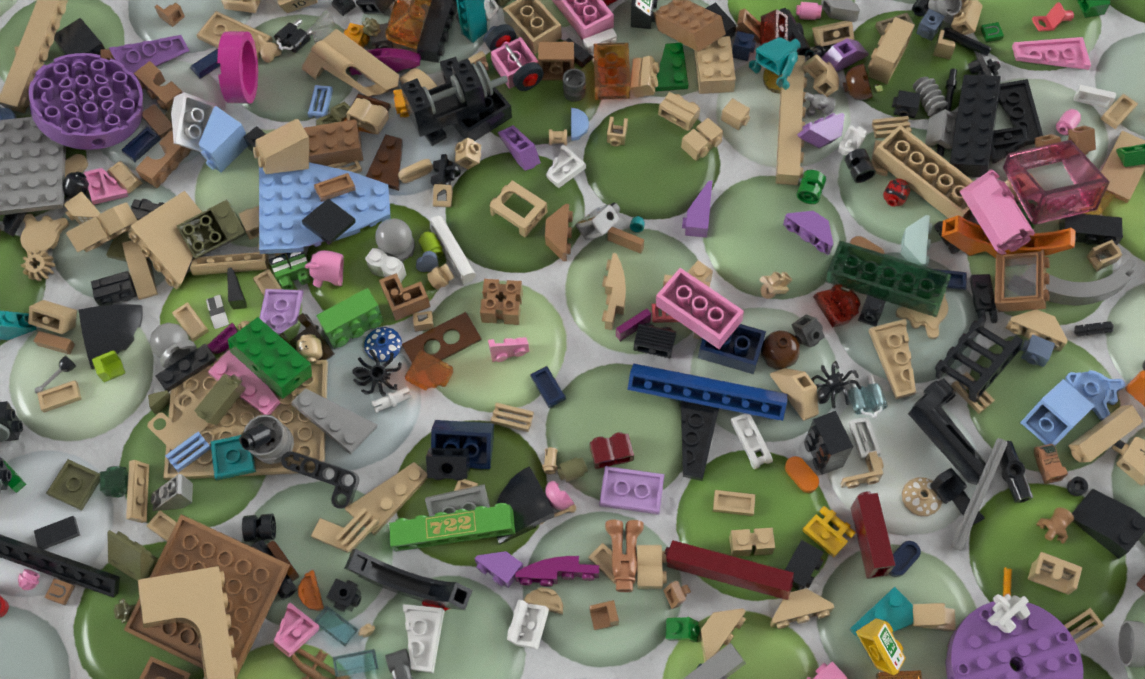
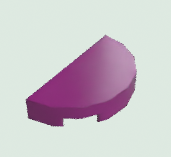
M231 323L207 345L213 354L221 353L229 348L228 339L238 332L236 326Z

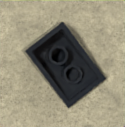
M1092 489L1072 512L1074 516L1073 522L1118 559L1127 554L1145 532L1144 516L1135 509L1095 489Z

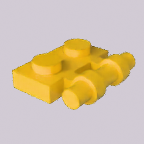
M823 506L819 512L825 517L822 519L816 514L802 531L834 558L848 543L843 535L846 534L852 538L856 532L850 528L851 525L848 522L844 523L837 517L835 511H830L826 506ZM831 521L839 530H834L828 523Z

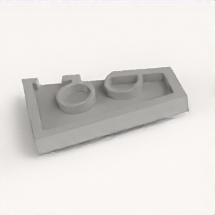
M485 484L425 498L429 517L435 516L439 512L450 514L455 513L459 509L470 511L475 510L478 506L490 507Z

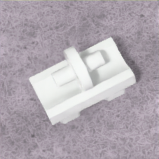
M851 125L840 142L837 151L842 153V155H847L856 149H860L866 137V130L860 126L854 128Z
M999 594L995 595L993 600L996 605L992 607L995 613L988 619V622L991 625L998 626L1004 633H1011L1016 628V625L1011 620L1014 615L1018 620H1023L1030 615V611L1026 606L1029 602L1025 596L1019 598L1013 595L1011 597L1009 594H1006L1004 597Z

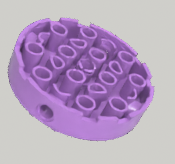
M91 53L64 55L53 59L54 62L47 66L44 64L35 73L33 81L30 82V110L35 124L47 137L67 147L93 150L114 146L130 137L142 120L143 92L141 85L132 72L126 70L123 64L114 59L107 60L100 58V55Z
M995 602L982 605L962 620L956 630L953 631L947 645V657L945 659L947 679H1083L1081 654L1068 629L1051 613L1031 603L1026 604L1030 611V615L1027 618L1018 620L1015 615L1011 618L1016 625V628L1011 633H1004L998 626L991 625L988 622V619L995 613L992 609L996 605ZM1010 663L1017 666L1016 671L1010 667Z

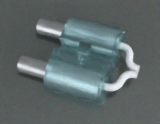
M872 374L866 376L869 385L866 388L861 386L862 388L859 390L856 384L850 383L848 395L855 414L869 415L871 418H876L878 413H881L882 410L888 407V403L881 385L875 382Z

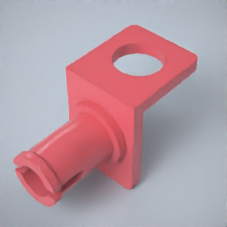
M1057 2L1046 16H1034L1032 21L1038 31H1054L1062 21H1072L1074 13L1072 10L1065 11L1062 4ZM1038 21H1043L1046 27L1041 26Z

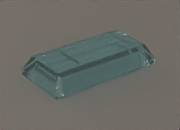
M327 605L314 620L321 629L343 646H346L358 631L356 627Z
M375 649L332 657L336 677L378 669Z

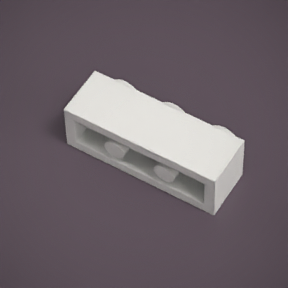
M613 28L583 39V46L588 53L617 43V35Z

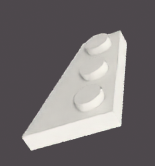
M403 604L411 670L434 673L445 610L443 608Z

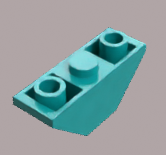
M0 311V340H11L37 330V326L28 324V313Z

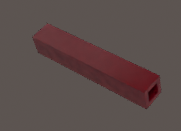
M672 540L670 547H666L664 553L666 554L668 568L784 600L789 599L794 582L793 572Z

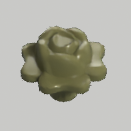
M367 17L362 22L364 26L363 32L366 35L377 37L378 33L381 32L380 25L375 19Z
M125 598L119 600V604L115 605V618L120 619L122 623L127 622L136 605L129 606L125 602Z

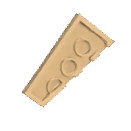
M906 319L872 327L868 331L896 400L912 396L916 393Z

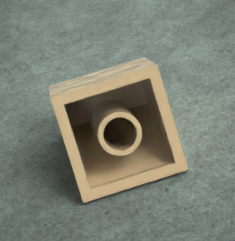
M295 119L256 139V147H253L254 157L258 159L259 167L263 168L265 174L309 169V136L299 119Z

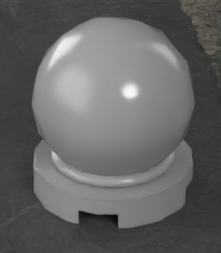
M393 218L379 224L375 234L378 249L384 251L387 256L399 259L402 263L409 256H413L415 242L411 229L404 221Z
M165 323L159 325L151 333L149 343L152 352L160 358V363L165 369L197 349L196 344L189 340L186 330L178 324Z

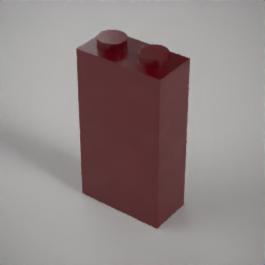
M870 491L862 492L856 497L850 509L866 577L870 579L888 576L896 565L878 493L871 494Z

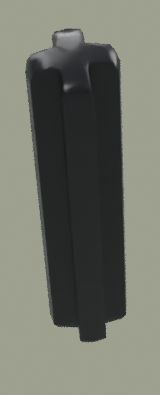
M948 27L943 29L944 37L985 56L989 55L991 47Z

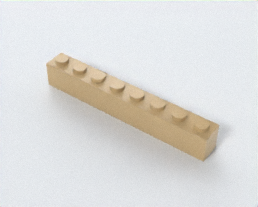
M37 0L0 94V104L4 108L25 113L29 107L30 82L33 81L35 73L44 65L48 58L49 49L54 43V36L60 27V21L66 11L68 0Z
M798 55V60L792 73L787 78V81L790 83L787 90H784L782 87L780 88L776 184L798 185L799 178L802 179L803 168L800 167V163H803L804 152H801V148L804 147V140L797 135L803 131L802 127L805 125V122H802V118H805L806 107H803V103L806 102V99H804L806 92H803V88H806L807 78L804 77L807 71L803 69L805 56Z

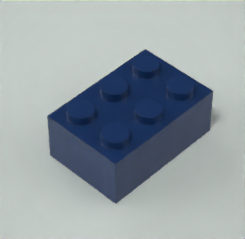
M740 324L720 349L702 339L698 358L754 374L766 331Z

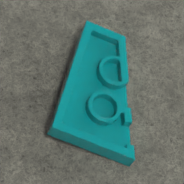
M893 587L849 630L859 639L856 631L876 618L887 621L891 625L893 632L901 630L913 624V605L896 587Z

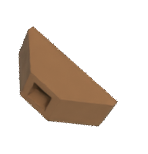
M569 204L563 205L546 219L545 227L546 245L562 261H567V255H571V243H568V238H572V227H569V222L573 221V211H569Z

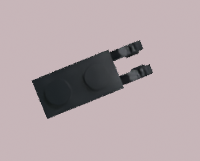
M990 274L971 275L969 279L978 319L982 316L986 318L985 312L989 311L991 323H997L998 315Z

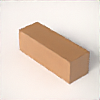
M38 331L34 342L40 347L69 355L75 346L70 339Z

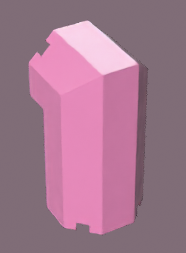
M991 169L959 192L996 252L1003 255L1006 254L1005 250L1009 249L1013 252L1027 244L1031 240L1029 235L1033 236L1035 232L1016 204L1014 196L1006 183L997 180L1000 176Z

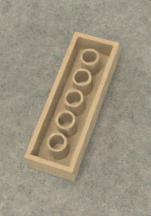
M899 125L876 147L872 159L898 179L906 181L914 192L947 218L957 215L966 218L972 212L959 191L974 181L904 127Z

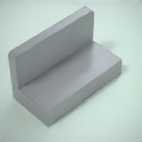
M946 109L930 116L925 144L931 147L938 143L948 150L951 149L957 116Z

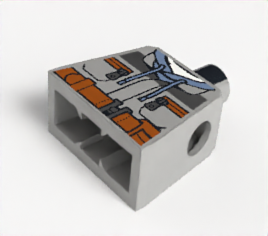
M614 202L598 207L575 226L585 240L602 236L619 221L617 213L620 211V207Z

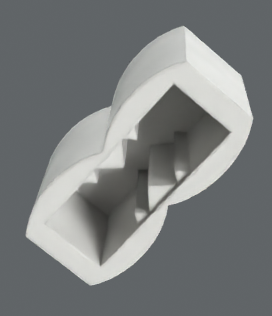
M372 248L365 258L369 270L376 276L385 278L397 273L400 282H402L407 275L404 264L399 259L387 256L380 249Z

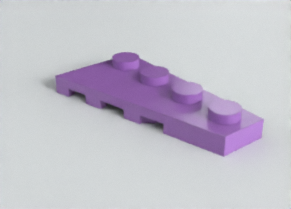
M182 35L109 47L114 59L123 64L124 68L132 73L149 61L157 67L190 52Z

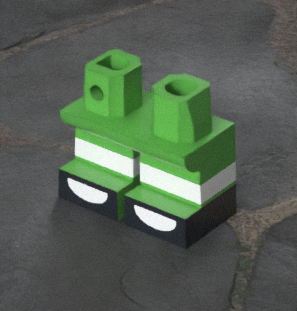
M304 251L286 253L292 269L285 254L268 259L279 285L284 290L293 289L292 281L298 279L301 285L311 282L309 268H305V264L308 261Z

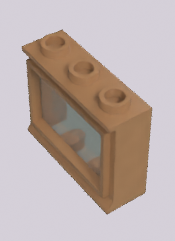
M1044 250L1007 255L996 254L995 305L998 312L1046 309V301L1050 300L1049 290H1046V285L1050 284L1049 273H1046V268H1050L1049 257L1045 256Z

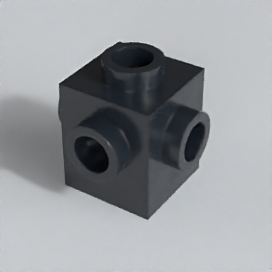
M336 578L326 598L334 604V608L345 612V610L352 612L354 607L357 608L362 599L360 595L362 593L357 588L358 585L350 580H347L345 583Z

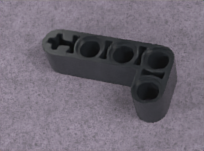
M289 451L283 454L281 463L284 468L335 486L331 498L334 507L343 509L352 504L360 481L357 473L298 452ZM291 457V458H293L294 460L302 461V462H301L300 465H299V464H291V462L289 461V458ZM311 461L316 466L312 473L307 470V465ZM329 468H332L335 473L332 479L326 477V471ZM349 474L354 479L350 486L346 485L344 481L345 477ZM340 494H344L347 498L344 505L338 503V496Z

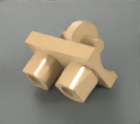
M773 272L770 276H762L759 279L764 283L761 287V295L766 299H771L776 294H786L789 291L787 285L792 281V278L787 272H782L781 274Z

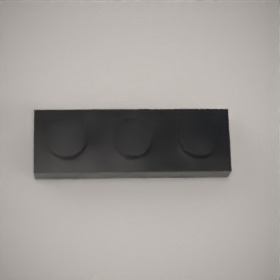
M205 343L155 376L164 390L169 392L214 363L217 359Z

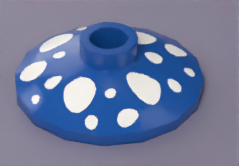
M380 327L367 335L364 348L368 357L372 360L374 359L369 350L374 351L380 362H387L390 358V352L394 353V358L400 353L402 339L394 329ZM385 340L383 344L379 343V341Z

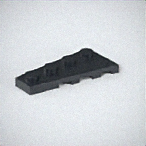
M1028 79L1002 83L999 96L1001 107L1013 127L1026 125L1028 145L1035 144V138L1043 136Z
M681 401L683 477L703 481L719 408Z

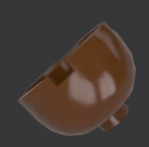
M861 64L851 68L846 74V82H843L845 93L849 92L850 96L855 100L872 98L873 94L865 65Z
M782 330L771 332L766 336L761 348V356L766 361V364L778 370L793 366L800 355L798 339L792 333Z

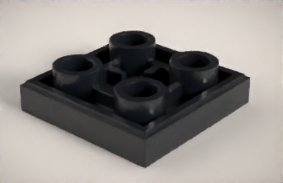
M329 198L302 220V224L329 245L356 223L354 217Z

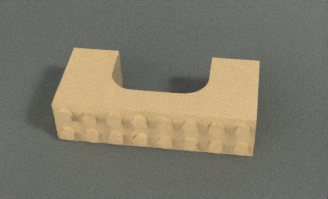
M219 566L138 580L143 628L171 623L190 625L199 637L204 678L235 679L234 672L237 670L236 657L232 658L231 651L234 648L233 635L229 636L228 629L231 627L230 614L225 613L228 598L227 593L222 592L225 577L224 572L219 571Z

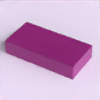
M646 308L616 328L618 340L621 342L636 332L638 324L650 323L651 312Z

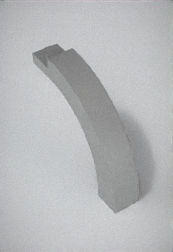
M1130 258L1110 276L1092 282H1071L1049 274L1050 284L1046 285V290H1049L1050 295L1049 301L1063 305H1087L1108 299L1121 291L1131 280L1129 277L1134 272L1132 268L1137 262ZM1033 264L1020 278L1035 286L1036 265Z

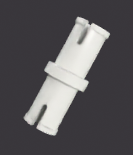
M408 386L394 393L389 392L387 396L372 401L375 412L378 413L391 406L395 407L397 403L412 398Z

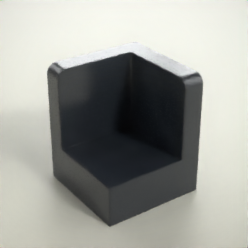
M949 468L938 475L930 484V487L947 504L960 496L967 488V485L952 468Z

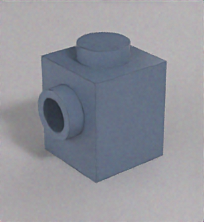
M929 9L921 20L916 34L932 41L941 28L945 16Z
M1032 335L1029 340H1025L1022 344L1021 351H1023L1021 358L1030 364L1044 367L1050 359L1055 343Z

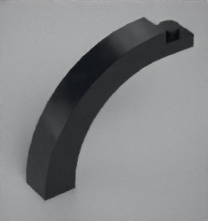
M352 549L344 569L359 575V578L387 590L450 609L466 610L473 591L457 582L440 581L410 573L382 562L357 549Z

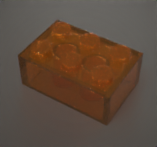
M628 43L594 44L595 100L630 99Z

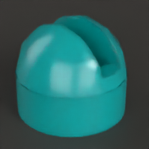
M639 216L632 218L629 226L630 229L634 232H642L645 226L644 219Z

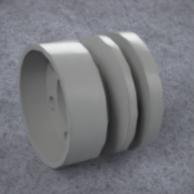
M260 415L253 418L245 426L244 432L259 424H263L270 429L271 440L255 450L248 451L263 463H280L283 454L293 450L294 438L291 431L274 416Z
M1126 620L1120 628L1118 647L1123 665L1138 668L1145 665V624L1143 622Z

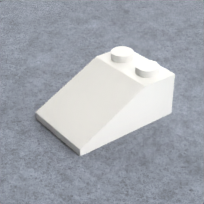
M185 92L175 96L171 112L174 144L201 153L202 150L199 142L216 104Z

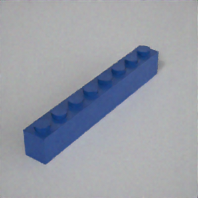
M634 363L630 371L627 390L781 421L784 419L788 395L786 393Z

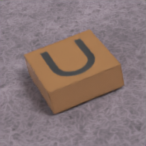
M54 578L44 598L66 606L75 586Z

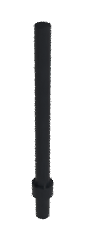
M955 68L950 69L949 79L946 81L945 86L947 89L945 101H947L948 105L944 110L946 109L951 112L953 94L957 86V69ZM938 144L937 154L943 157L945 148Z

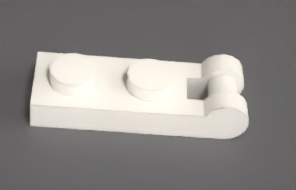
M744 413L732 418L731 424L750 460L752 468L755 470L761 464L772 463V456L751 414ZM761 451L762 456L757 457L755 453Z

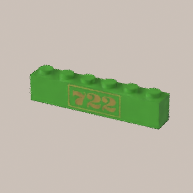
M498 503L495 507L478 506L475 510L470 511L459 509L455 513L450 514L439 512L435 516L430 517L419 515L411 520L406 518L396 519L395 522L389 523L390 547L397 552L515 534L513 509L506 503Z

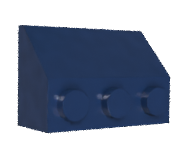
M434 421L431 429V448H469L470 468L491 469L494 423ZM444 463L446 466L452 467L451 464Z

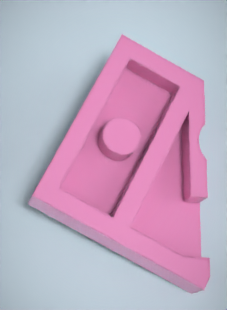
M103 168L84 172L89 183L88 190L93 205L128 197L127 190L122 189L117 184V181L108 176V173Z
M526 337L507 338L503 340L504 343L496 344L494 339L488 340L492 362H502L509 357H520L529 352V344Z
M289 603L285 616L280 623V629L276 633L274 646L290 657L319 631V625L293 604Z

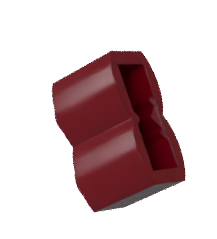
M618 432L610 438L600 436L590 442V451L595 469L634 461L629 434Z

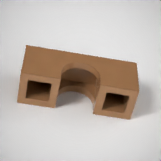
M151 61L133 73L137 77L141 88L146 90L147 95L152 100L155 98L157 104L163 110L166 109L168 111L174 101V97L183 93L172 81L164 86H160L166 80L161 71Z
M1085 125L1068 129V140L1063 145H1061V137L1053 134L1036 137V159L1043 161L1045 164L1054 163L1057 159H1070L1073 155H1086L1089 151L1096 150L1095 129Z
M171 130L159 142L166 154L157 160L147 156L136 167V171L141 179L156 188L166 181L171 172L178 167L180 162L191 151L189 148L174 144L173 131Z

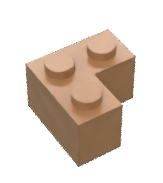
M397 273L379 280L395 321L431 307L422 282L403 288Z

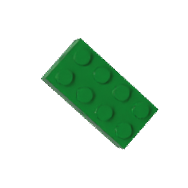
M259 317L228 339L230 352L282 399L312 376L311 363Z

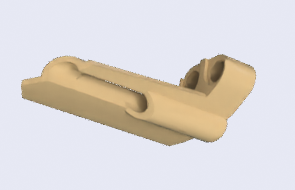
M335 29L323 40L313 45L302 66V70L314 79L318 78L324 70H327L368 97L382 95L389 92L390 89L398 87L399 74L338 29ZM350 66L355 68L374 82L375 85L363 87L347 75L346 68Z

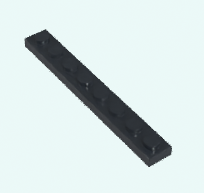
M0 534V558L113 598L119 592L120 576Z

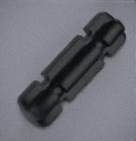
M943 221L937 222L934 228L937 232H940L939 235L945 245L949 246L948 249L951 254L958 253L960 249L942 237Z
M1111 321L1103 322L1102 324L1100 322L1085 324L1084 326L1076 325L1074 327V334L1079 337L1085 336V334L1113 332L1114 325Z

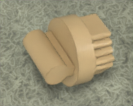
M447 264L441 267L437 266L427 274L429 282L436 290L449 284L450 280L455 278Z

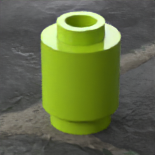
M429 231L421 234L418 242L423 251H432L437 255V258L442 256L443 247L436 234Z

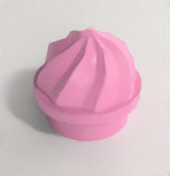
M24 569L23 573H20L18 576V585L23 590H32L40 582L38 580L40 575L29 569Z

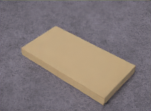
M215 11L196 35L199 40L218 48L223 32L248 31L255 43L257 59L261 56V46L255 40V37L261 35L266 42L273 41L272 36Z
M1121 131L1093 187L1128 203L1145 170V164L1124 167L1116 149L1145 144V140Z

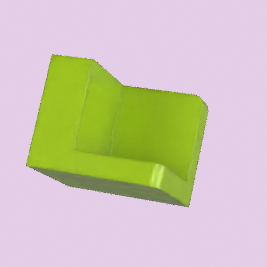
M114 350L92 359L96 373L103 382L126 373L121 358Z

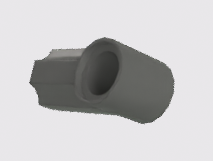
M406 648L385 655L388 669L392 673L393 679H413L410 670V658Z

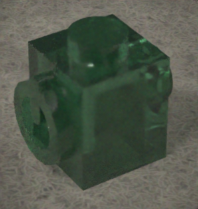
M111 466L106 471L100 472V491L106 497L119 498L127 494L129 473L126 471V467Z

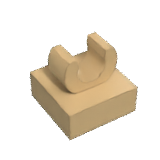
M483 51L468 58L471 64L474 63L476 65V62L480 61L487 71L489 70L486 55Z

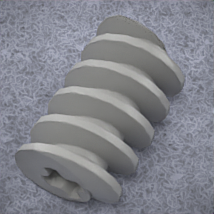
M921 77L913 84V89L916 93L920 94V101L927 115L932 116L942 111L948 103L944 101L945 97L941 95L942 92L938 89L939 86L935 84L934 78Z

